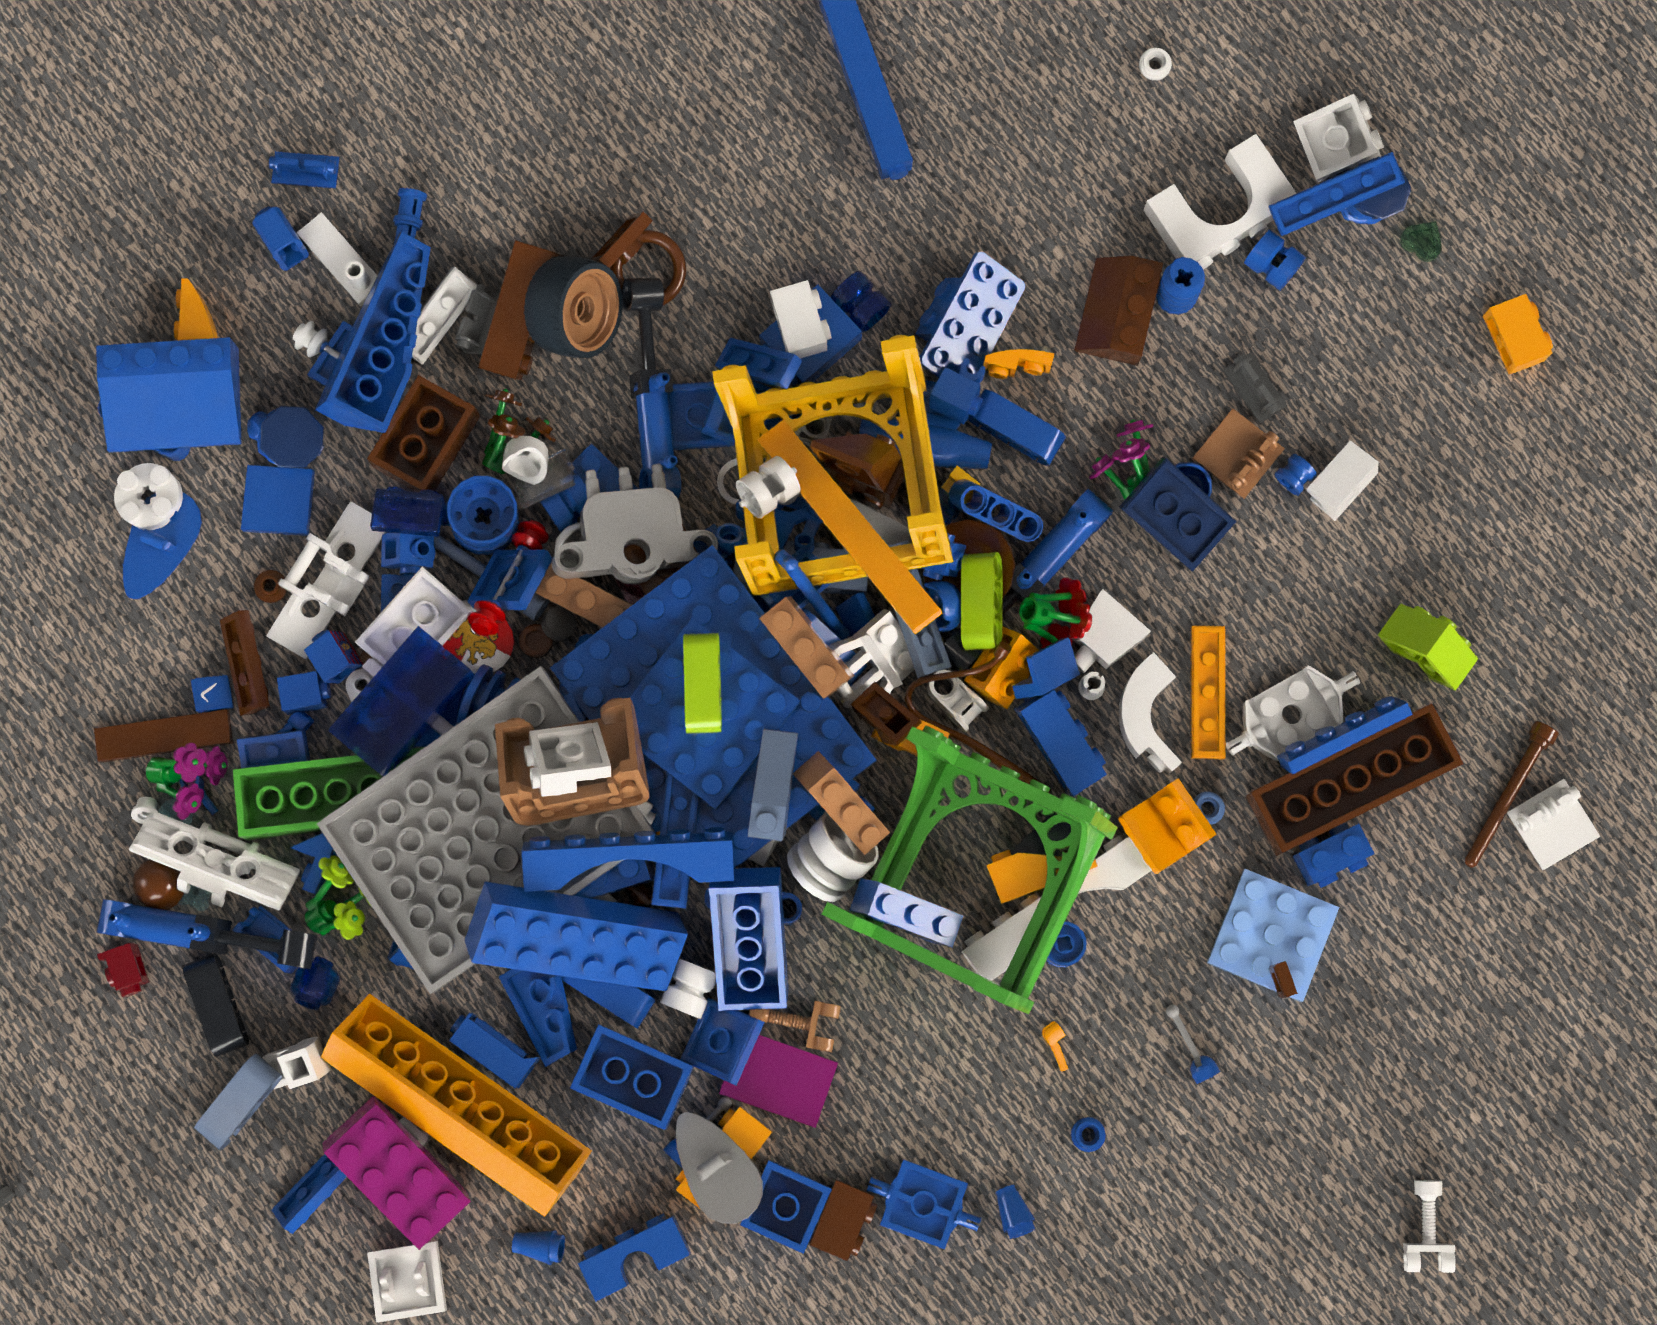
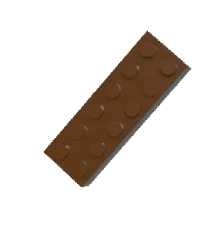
M1431 703L1413 712V715L1295 774L1289 773L1247 794L1245 797L1275 855L1278 856L1463 765L1464 763L1433 704Z

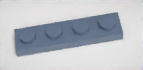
M907 540V541H904V542H900V543H896V544H893V545H889V547L898 546V545H904V544H909V543H908V540ZM910 569L909 572L924 589L918 569ZM895 611L917 677H923L950 668L951 664L936 621L933 620L918 633L914 634Z

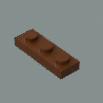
M238 610L219 621L240 716L257 713L269 707L270 704L268 700L269 693L265 686L261 668V657L256 646L254 625L251 622L249 610Z

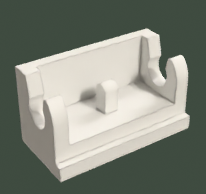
M1349 441L1307 488V492L1312 496L1310 500L1336 521L1378 474L1379 462L1352 441Z

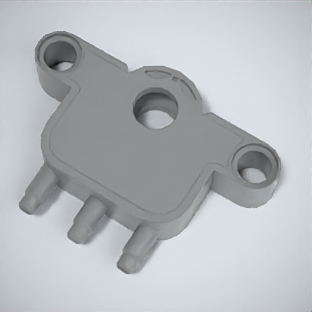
M661 464L652 465L653 488L633 490L629 468L620 467L618 478L620 491L600 493L596 471L587 470L585 473L587 501L580 513L582 541L569 542L558 547L552 558L551 566L554 573L564 579L613 575L617 580L625 584L637 585L647 582L656 574L657 570L682 568L699 555L693 548V542L703 541L708 548L713 545L717 550L718 541L716 536L708 530L683 531L680 504L674 493L666 489L665 474ZM631 544L641 547L645 552L646 561L641 564L629 562L625 558L624 547ZM563 554H571L576 559L577 565L573 568H566L560 563L559 557Z

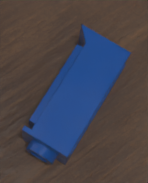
M469 1012L466 1017L461 1015L450 1029L453 1036L449 1041L514 1089H519L541 1058H527L529 1053L481 1018L474 1020L476 1017L474 1013Z

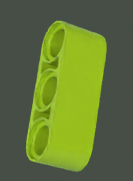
M998 552L964 554L961 563L962 645L965 650L996 649L999 643L1002 642L1003 567L1001 556Z
M719 633L684 634L686 734L722 732Z

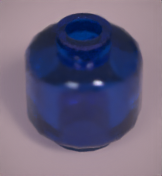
M315 957L314 961H312L311 969L298 967L290 986V991L295 996L294 1001L297 1004L312 1010H319L320 1006H327L331 1003L340 982V975L333 969L334 963L322 957Z

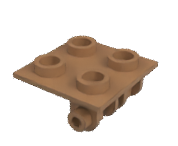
M1232 409L1192 459L1245 499L1285 448L1277 443L1279 437L1271 431H1268L1267 434L1264 433L1239 412Z

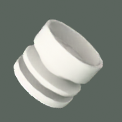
M825 812L811 826L809 832L804 834L799 842L790 848L787 854V861L793 876L803 888L823 901L835 902L840 900L847 890L854 886L856 880L863 877L876 864L879 855L877 846L864 855L830 815Z

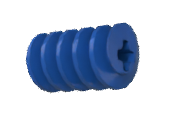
M1181 257L1175 259L1167 266L1161 277L1156 294L1158 305L1162 310L1169 314L1180 315L1193 308L1205 282L1204 270L1197 261L1192 258Z

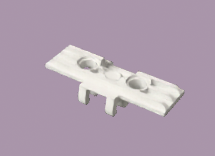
M350 501L326 541L309 533L306 538L308 540L306 546L286 578H281L278 582L279 586L291 592L292 595L266 636L307 660L308 656L304 649L313 643L312 638L326 630L336 612L345 617L365 586L369 575L362 570L382 540V534L387 532L390 524ZM344 544H351L355 547V555L349 561H344L338 558L337 555L338 549ZM321 548L326 552L323 559L326 562L325 567L313 585L308 583L303 590L299 589L296 585ZM309 600H316L320 604L319 613L312 618L305 617L302 612L303 605Z
M153 810L150 811L129 848V851L181 871L177 878V890L188 894L191 884L211 892V903L219 907H223L224 897L228 890L279 911L300 873V869L259 853L261 844L256 842L249 844L212 829V825L206 822L198 829ZM184 840L191 844L193 849L187 854H179L174 850V846L179 841ZM206 841L210 842L212 844H215L217 846L240 854L241 856L234 857L232 855L222 852L221 850L209 847L205 845ZM251 869L256 870L255 875L249 879L239 878L241 875L249 874Z

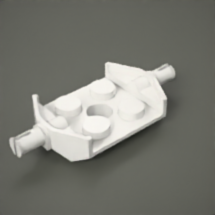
M1308 665L1303 670L1243 703L1242 718L1244 732L1237 738L1227 742V749L1240 743V745L1229 751L1232 756L1248 746H1253L1265 756L1279 761L1277 755L1285 752V748L1288 745L1297 741L1305 742L1315 737V733L1318 730L1328 726L1336 727L1343 723V692L1359 685V678L1346 684L1347 681L1357 676L1352 671L1343 678L1333 681ZM1294 706L1299 710L1300 720L1298 723L1289 724L1283 719L1282 711L1284 707Z

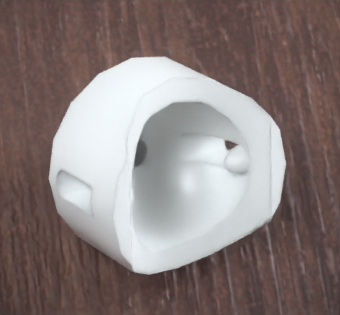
M531 436L513 438L504 448L502 469L522 481L533 485L538 484L547 474L548 449L542 441Z

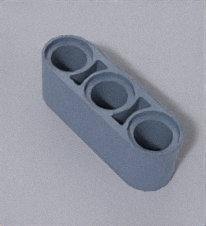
M254 1054L238 1070L198 1120L194 1129L221 1151L231 1142L229 1138L232 1134L236 1136L280 1082L282 1075L259 1054Z

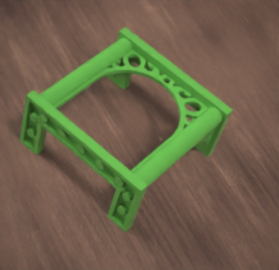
M912 726L906 739L915 744L917 749V770L914 784L905 810L871 880L901 890L922 844L939 821L950 813L969 805L995 804L1009 808L1023 816L1034 827L1043 843L1047 858V879L1044 892L1000 985L883 928L885 923L877 922L857 913L854 914L827 902L822 915L971 986L974 990L1004 1005L1029 1014L1034 1001L1028 998L1104 838L1107 837L1112 840L1118 827L1109 821L1110 814L1104 812V809L1098 807L1096 803L1078 795L1076 799L1064 793L1061 794L1060 798L1048 793L1050 787L1032 779L1030 784L1018 780L1020 773L1002 765L999 771L989 766L991 760L975 752H972L970 757L960 753L961 747L953 743L951 739L943 736V733L931 727L925 726L922 731ZM959 775L966 776L970 781L971 791L966 798H960L954 790V781ZM977 778L980 779L982 786L986 789L990 786L991 791L988 795L979 794ZM1001 789L1007 791L1004 794V796L1002 795ZM944 790L951 799L950 804L947 806L940 805L941 801L946 798L942 795ZM1013 797H1018V804L1012 806L1010 800ZM1027 801L1033 803L1029 806H1026ZM1040 811H1043L1042 814L1045 816L1057 814L1050 817L1045 823L1037 820V814ZM1062 822L1070 824L1071 832L1067 838L1060 841H1052L1049 838V830L1054 825ZM1069 847L1067 853L1062 851V860L1058 861L1054 856L1056 849H1066Z

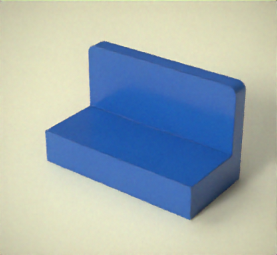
M1068 637L1062 638L1027 656L1026 660L1031 676L1013 685L1012 688L1016 699L1041 696L1079 676L1080 673L1070 639Z

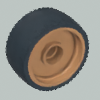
M558 256L543 263L529 283L524 305L526 326L532 340L544 350L567 357L589 358L602 353L612 342L618 331L623 309L622 289L613 271L602 263L574 256Z

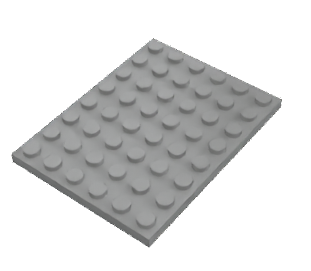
M541 666L317 823L430 994L435 993L476 964L471 962L464 940L484 882L524 888L521 853L523 842H529L530 838L536 836L550 837L551 841L564 840L565 836L581 834L585 836V839L599 838V835L603 833H619L620 837H630L639 831L655 832L637 805L531 826L520 825L513 820L500 797L495 724L506 722L511 718H522L531 723L535 730L580 722ZM623 860L607 862L590 868L571 879L560 890H548V892L575 895Z

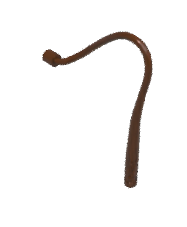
M1000 642L993 653L995 657L983 665L971 669L924 676L913 681L908 686L904 698L907 709L920 720L950 733L949 736L991 760L990 762L999 769L1003 765L1020 773L1018 780L1030 784L1031 780L1034 779L1042 783L1022 768H1019L1018 765L979 741L922 715L914 707L911 700V695L916 687L924 683L975 675L994 667L1000 660L1004 661L1012 650L1008 643Z

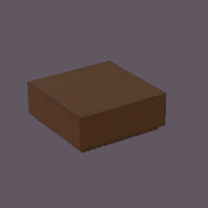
M1286 961L1269 966L1270 968L1268 969L1278 996L1281 999L1298 994Z

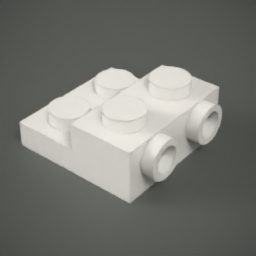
M1355 94L1293 121L1318 182L1345 170H1352L1358 167L1360 163L1378 156L1381 157L1379 149L1384 148L1382 139L1377 129L1371 132L1367 120L1372 118L1370 109L1366 101L1359 102Z
M598 722L529 731L530 745L524 746V758L527 767L534 766V768H530L532 789L539 788L542 797L577 792L576 781L611 777V764Z

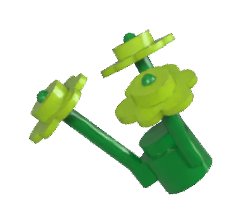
M333 855L330 858H321L318 865L323 870L321 875L326 881L316 895L305 904L308 909L305 912V922L313 932L320 933L322 936L337 928L340 929L344 939H353L355 936L363 933L361 925L365 922L364 913L362 910L356 909L355 903L364 898L366 899V897L358 888L359 893L343 903L336 904L332 900L321 901L332 884L337 888H344L346 884L354 882V879L339 857Z

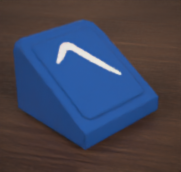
M228 675L191 679L196 712L204 713L234 708Z

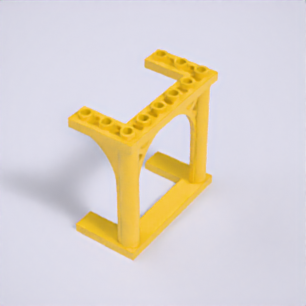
M896 335L889 340L881 341L882 354L887 371L873 370L866 372L862 376L851 378L839 376L828 382L817 384L805 382L798 387L788 389L771 388L765 393L757 394L746 365H728L721 370L712 371L715 388L733 427L739 479L751 471L759 473V467L764 464L763 458H766L765 462L771 459L757 441L758 438L769 431L764 425L766 419L777 417L782 420L784 419L794 432L812 421L828 416L847 415L868 420L883 429L893 439L900 451L904 466L911 516H907V522L912 543L892 546L890 549L908 570L953 562L952 550L941 511L923 392L927 391L926 382L914 335ZM892 399V404L885 413L877 415L872 412L873 405L877 400ZM866 402L864 407L856 408L853 406V404ZM802 413L801 417L797 419L789 417V415ZM896 416L899 425H890L888 421ZM744 506L743 512L748 544L734 546L736 561L752 595L757 596L798 589L789 574L775 560V553L779 550L774 510L762 518H757ZM850 554L798 563L814 586L867 577Z

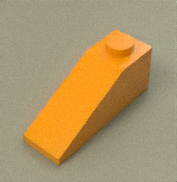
M1006 850L991 856L993 863L986 865L1001 904L1045 888L1047 879L1046 855L1027 853L1011 855L1010 850ZM1055 856L1058 861L1062 860V857ZM1096 860L1093 861L1090 870L1098 867Z

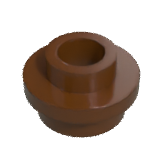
M266 570L260 573L254 582V591L257 597L266 603H276L282 600L287 590L279 586L278 582L281 578L285 579L284 575L276 570ZM268 581H275L276 586L274 590H265V585Z

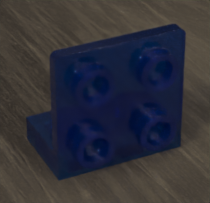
M399 487L376 489L370 523L372 531L439 537L440 526H450L447 518V506L442 494L433 490L408 492Z

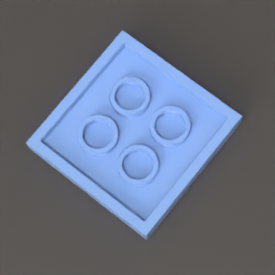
M1243 869L1207 963L1277 992L1268 968L1271 965L1286 961L1298 993L1289 997L1303 1002L1340 907L1250 870Z

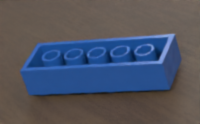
M484 882L464 941L471 962L476 964L667 991L688 933L678 912L548 891L524 892L523 887Z

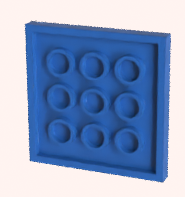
M691 618L630 698L635 708L643 754L713 809L717 810L758 758L763 729L779 730L800 704V700L720 640L722 732L686 734L684 634L711 633Z

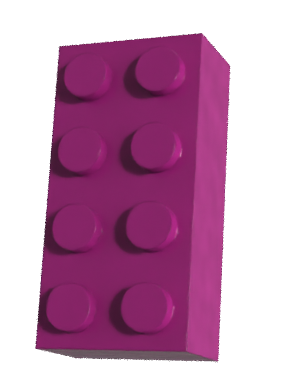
M374 1095L322 1143L324 1154L418 1250L471 1202L468 1192Z

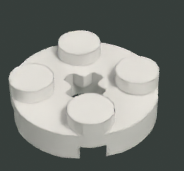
M154 463L139 464L130 470L123 471L117 478L118 484L114 493L116 509L126 522L139 529L155 530L164 527L171 521L170 518L174 515L175 511H179L182 505L183 492L180 482L167 468ZM148 489L151 492H156V497L150 499V504H146L141 499L142 494Z

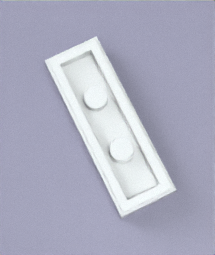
M452 267L421 308L415 333L417 335L416 346L413 348L412 359L420 365L424 364L467 306L471 291L473 289L476 290L477 284L456 267Z

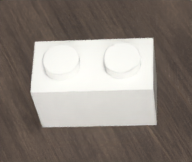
M806 280L770 291L771 304L786 352L793 353L801 359L827 351V340L832 339L827 320L820 321L817 309L822 308L817 289L811 290L809 282Z

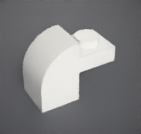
M319 1037L304 1039L296 1045L268 1053L262 1057L282 1075V1079L274 1089L288 1085L289 1089L319 1080L331 1071L330 1064L320 1058L324 1049Z

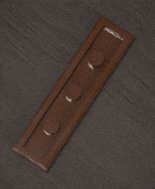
M227 709L94 729L97 761L100 763L171 753L178 747H185L187 743H194L197 749L233 744L230 713Z

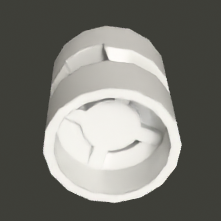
M679 959L672 975L676 983L668 986L660 1003L701 1019L708 1003L703 994L711 992V989L714 988L716 973Z

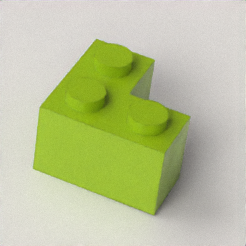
M1400 603L1378 634L1391 652L1416 662L1432 681L1455 691L1478 660L1477 656L1470 649L1471 643L1457 633L1455 630L1457 626L1453 621L1444 616H1439V618L1433 617L1428 611L1419 606H1415L1413 609Z

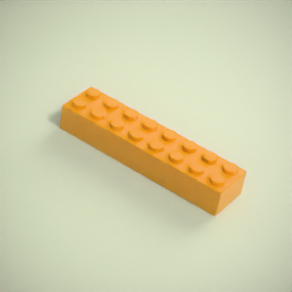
M370 993L332 1032L320 1057L544 1217L579 1174L592 1152L588 1147Z

